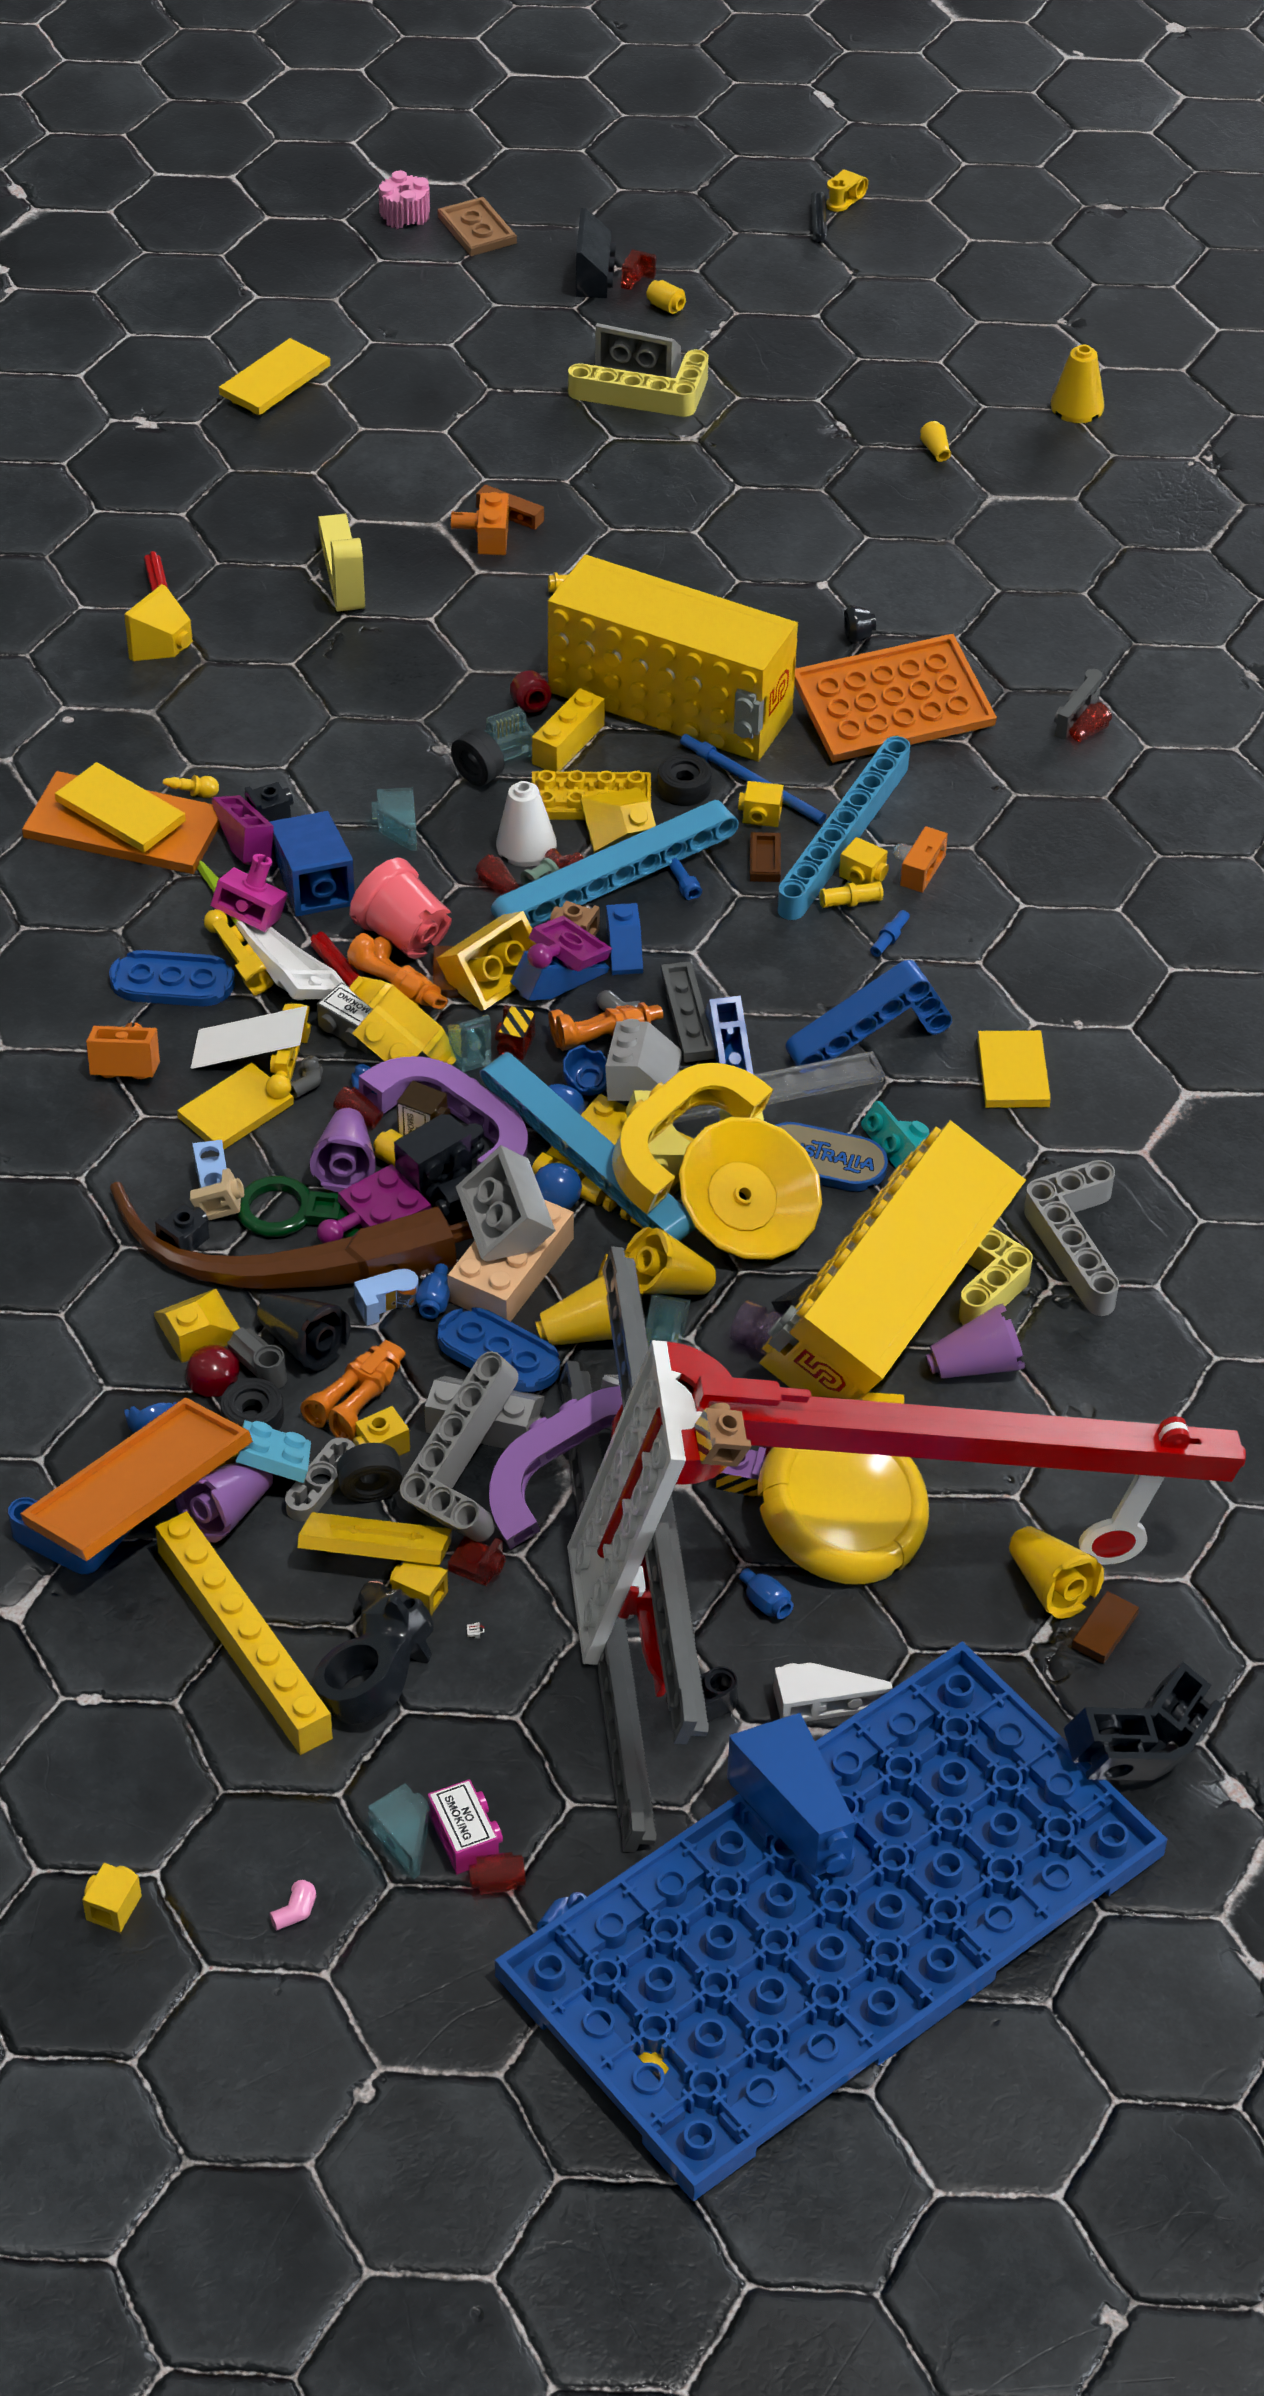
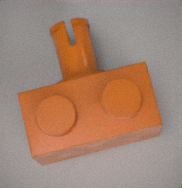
M481 493L480 506L476 513L451 511V529H476V532H478V554L506 555L509 525L508 493Z
M132 1022L126 1024L125 1027L93 1026L86 1041L90 1075H101L104 1078L132 1076L135 1079H145L154 1076L160 1063L157 1028H145L136 1022L133 1027Z

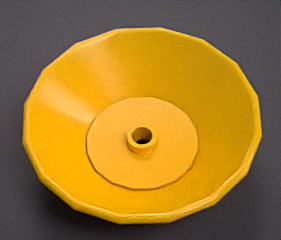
M729 1117L704 1127L686 1148L679 1170L681 1199L694 1226L717 1248L743 1259L773 1260L797 1250L815 1230L822 1206L819 1174L806 1149L784 1129L759 1118ZM739 1192H742L747 1200H743L739 1196Z

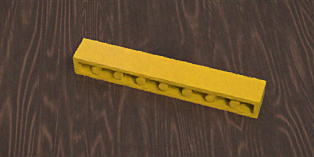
M186 1511L155 1526L159 1554L298 1753L302 1755L333 1739L331 1713L189 1513Z

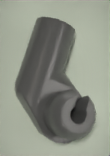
M609 990L601 991L596 1000L597 1005L604 1012L606 1008H616V1006L625 1005L637 1007L638 1003H640V1001L624 1002Z
M308 1056L301 1062L304 1068L302 1078L291 1083L290 1093L295 1099L321 1084L323 1067L322 1064H319L316 1056Z

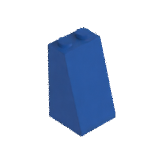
M323 811L270 821L274 826L272 850L295 917L349 907L355 894L353 859L329 812Z
M801 1713L731 1734L729 1736L727 1779L732 1787L815 1876L826 1872L836 1873L850 1865L855 1821Z

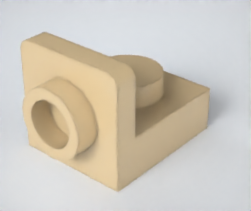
M230 1168L222 1170V1180L220 1183L194 1189L190 1192V1201L194 1208L200 1207L208 1216V1220L239 1213L241 1198L244 1197L243 1184L239 1178L235 1179Z

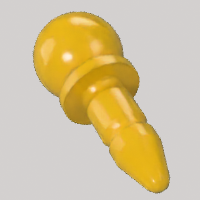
M193 775L191 779H179L178 777L163 779L164 785L172 789L179 788L180 790L190 791L191 796L198 795L202 798H212L219 791V784L212 776H202L199 778L197 775Z

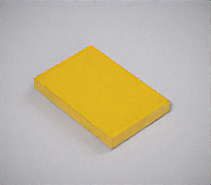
M1041 1030L978 1031L977 1042L985 1108L1050 1107L1051 1099Z
M251 1062L178 1109L177 1115L178 1119L205 1141L222 1140L223 1149H226L294 1104V1097L290 1093L281 1099L271 1097L266 1090V1082L270 1077Z

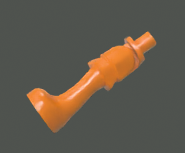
M361 933L352 941L347 952V959L350 965L358 970L387 980L415 1003L432 1006L437 1009L446 1007L448 999L441 995L439 986L433 984L426 976L416 971L410 965L399 967L389 959L393 949L392 943L383 936L373 939L368 934Z
M644 1002L638 1003L637 1007L625 1005L616 1006V1008H606L605 1012L579 1022H574L570 1015L564 1014L559 1009L549 1011L548 1013L553 1041L556 1047L562 1051L573 1049L604 1034L613 1036L617 1021L637 1019L640 1022L651 1023V1021L663 1019L661 1006H647Z
M384 1340L379 1346H372L369 1351L361 1354L347 1365L345 1373L341 1378L323 1391L307 1397L300 1406L302 1416L310 1425L317 1428L323 1427L329 1420L330 1430L336 1438L342 1437L353 1441L356 1437L355 1422L359 1421L358 1413L367 1402L374 1397H378L383 1393L384 1388L390 1384L394 1373L400 1368V1361L406 1355L405 1351L388 1340ZM355 1388V1392L342 1403L335 1406L350 1389Z

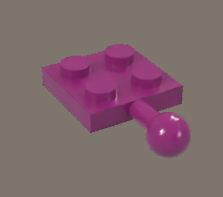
M563 915L533 927L528 938L536 944L530 947L527 958L533 967L542 969L551 963L553 957H557L568 969L580 971L608 959L612 948Z
M390 1164L338 1192V1202L346 1209L349 1215L338 1221L334 1219L322 1221L317 1228V1237L321 1243L340 1240L343 1238L344 1232L359 1224L363 1228L431 1209V1204Z

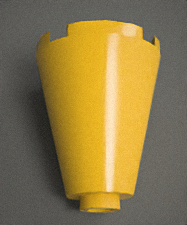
M1079 345L1071 350L1051 399L1052 412L1055 414L1057 411L1062 415L1061 419L1067 422L1088 423L1096 415L1099 418L1104 411L1098 355L1089 345Z
M650 1227L641 1229L633 1236L625 1252L630 1253L628 1258H633L635 1261L640 1294L705 1295L716 1282L714 1266L663 1229Z
M600 1276L541 1312V1320L535 1322L540 1338L548 1340L553 1346L613 1340L604 1276Z
M1032 1526L1017 1530L1011 1537L1009 1545L1010 1554L1048 1613L1058 1619L1070 1618L1086 1608L1082 1603L1090 1595L1095 1599L1104 1581V1568L1094 1556Z

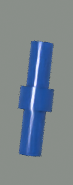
M900 910L891 922L884 925L879 932V938L870 948L872 955L876 957L881 956L889 944L895 943L901 935L902 927L910 918L908 912Z

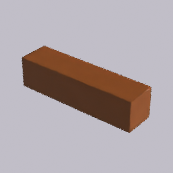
M484 485L476 493V508L480 506L481 493L507 492ZM509 494V520L536 530L544 521V506Z

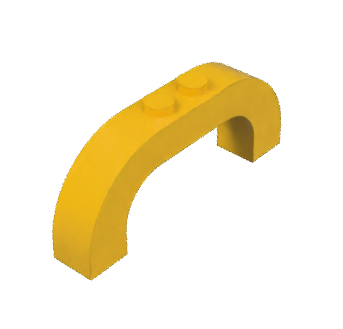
M720 1063L693 1065L678 1072L665 1084L662 1082L658 1083L651 1091L647 1100L643 1101L640 1099L632 1107L614 1147L612 1157L613 1171L624 1194L646 1214L667 1197L675 1176L654 1159L648 1144L688 1109L699 1105H711L727 1111L733 1117L755 1118L765 1109L774 1089L748 1071Z

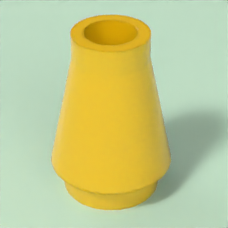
M937 421L926 423L920 430V440L935 456L937 461H946L950 458L951 451L945 427Z

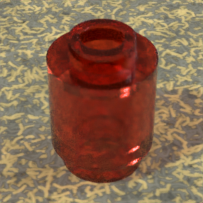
M512 1852L475 1856L476 1864L469 1865L471 1888L478 1887L480 1895L515 1891L517 1886L526 1885L522 1854L513 1855Z

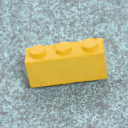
M579 688L532 736V764L545 770L560 772L604 726L605 698Z

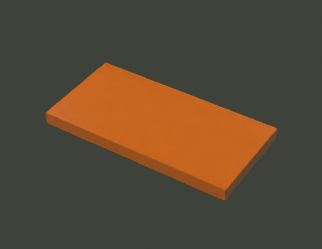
M56 771L22 828L23 838L194 875L199 862L202 860L221 824L213 805L210 803L146 790L184 812L186 821L143 853L58 803L55 799V792L78 775Z
M185 1397L21 1512L20 1515L24 1525L83 1560L88 1561L252 1443L250 1432Z

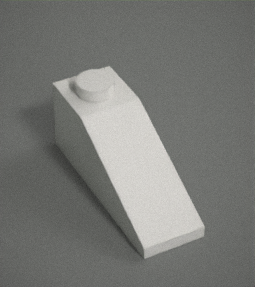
M790 1663L774 1669L773 1691L780 1718L801 1713L804 1721L808 1722L855 1715L893 1689L889 1681L815 1663Z

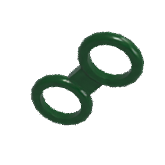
M266 1176L253 1181L244 1188L240 1212L236 1213L245 1228L254 1234L268 1238L285 1237L298 1232L306 1224L319 1226L324 1220L334 1219L338 1221L349 1215L346 1209L338 1202L337 1193L310 1191L307 1186L298 1180L286 1176ZM281 1190L291 1193L301 1203L298 1213L282 1222L260 1220L250 1210L253 1200L260 1194L269 1191ZM353 1227L344 1232L343 1237H352L359 1230Z

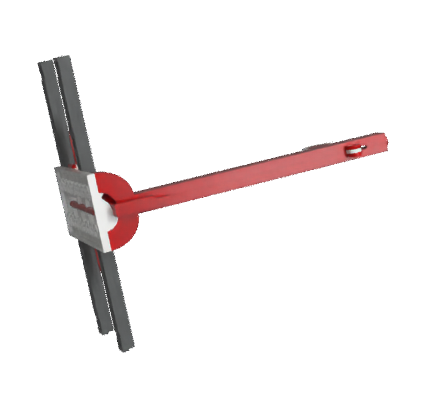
M611 1246L602 1271L607 1290L606 1298L622 1405L612 1421L611 1441L603 1459L598 1433L568 1450L577 1524L567 1548L583 1664H594L598 1668L617 1814L621 1824L623 1852H636L639 1844L654 1845L657 1836L625 1619H631L634 1615L638 1617L642 1651L648 1670L653 1675L656 1697H662L666 1692L668 1709L671 1711L674 1744H687L691 1736H707L709 1730L708 1715L705 1710L706 1703L703 1698L704 1691L701 1686L700 1667L698 1666V1655L696 1654L697 1647L694 1642V1627L692 1626V1615L690 1614V1604L688 1603L689 1596L687 1595V1584L685 1583V1573L683 1572L684 1565L682 1564V1554L680 1553L681 1546L679 1545V1535L677 1534L678 1527L676 1526V1516L674 1515L675 1508H673L672 1491L675 1484L685 1485L704 1482L719 1475L727 1467L701 1464L695 1423L705 1408L716 1403H726L730 1406V1410L742 1411L746 1438L751 1441L753 1446L1136 1475L1112 1518L1093 1524L1080 1536L1079 1549L1094 1556L1101 1565L1127 1561L1144 1549L1147 1543V1534L1144 1526L1139 1521L1165 1477L1232 1482L1246 1461V1451L1244 1446L1241 1445L1238 1431L1188 1427L1185 1419L1178 1416L1169 1417L1160 1424L814 1397L811 1396V1391L808 1389L780 1387L777 1381L733 1378L720 1362L691 1346L652 1340L650 1346H648L635 1261L633 1258L625 1257L623 1247ZM578 1361L566 1362L558 1382L563 1404L572 1399L580 1400L593 1393L590 1374L588 1371H580Z

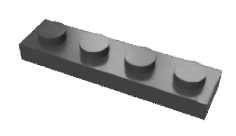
M692 961L661 965V977L684 1062L715 1059L716 1049Z

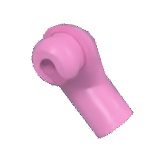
M306 1880L296 1881L292 1885V1893L288 1905L269 1913L276 1931L305 1920L310 1916L316 1899V1890L312 1883Z

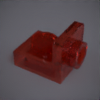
M632 249L622 265L621 288L631 290L636 281H640L641 277L654 279L656 276L657 256Z
M464 1537L448 1561V1571L487 1586L493 1575H499L504 1567L506 1556L503 1555V1541L495 1538L489 1547Z

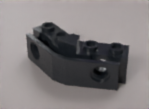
M1182 1661L1159 1684L1144 1708L1085 1707L1063 1729L1072 1761L1091 1762L1092 1767L1085 1772L1087 1779L1154 1780L1170 1772L1192 1751L1220 1708L1221 1703L1215 1700L1209 1704L1203 1699L1211 1684ZM1171 1741L1177 1745L1174 1751L1170 1753H1160Z

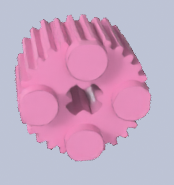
M400 170L394 171L392 177L382 181L378 188L379 213L381 217L383 216V219H386L387 226L391 225V228L396 227V229L403 228L404 224L409 225L410 223L415 224L414 222H417V225H424V222L426 223L429 220L430 194L429 182L426 178L413 177V175L407 176L405 171Z

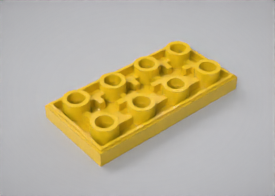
M289 338L219 386V395L250 410L254 414L260 415L330 366V358Z
M98 762L55 792V799L58 803L143 853L186 821L184 812Z
M532 771V783L539 789L549 820H585L580 802L581 797L638 787L650 801L651 805V773Z

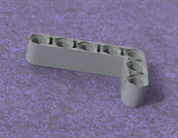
M1102 1160L1091 1161L1031 1181L1027 1185L1024 1206L1026 1218L1085 1307L1092 1314L1098 1316L1109 1315L1114 1311L1119 1281L1074 1213L1103 1204L1111 1198L1115 1169L1110 1163Z
M493 1351L486 1352L477 1359L400 1485L401 1496L417 1510L476 1542L485 1541L493 1534L496 1527L494 1517L477 1502L452 1488L518 1382L517 1370L497 1352Z

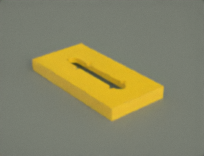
M312 1512L298 1534L297 1548L440 1565L451 1544L452 1529Z

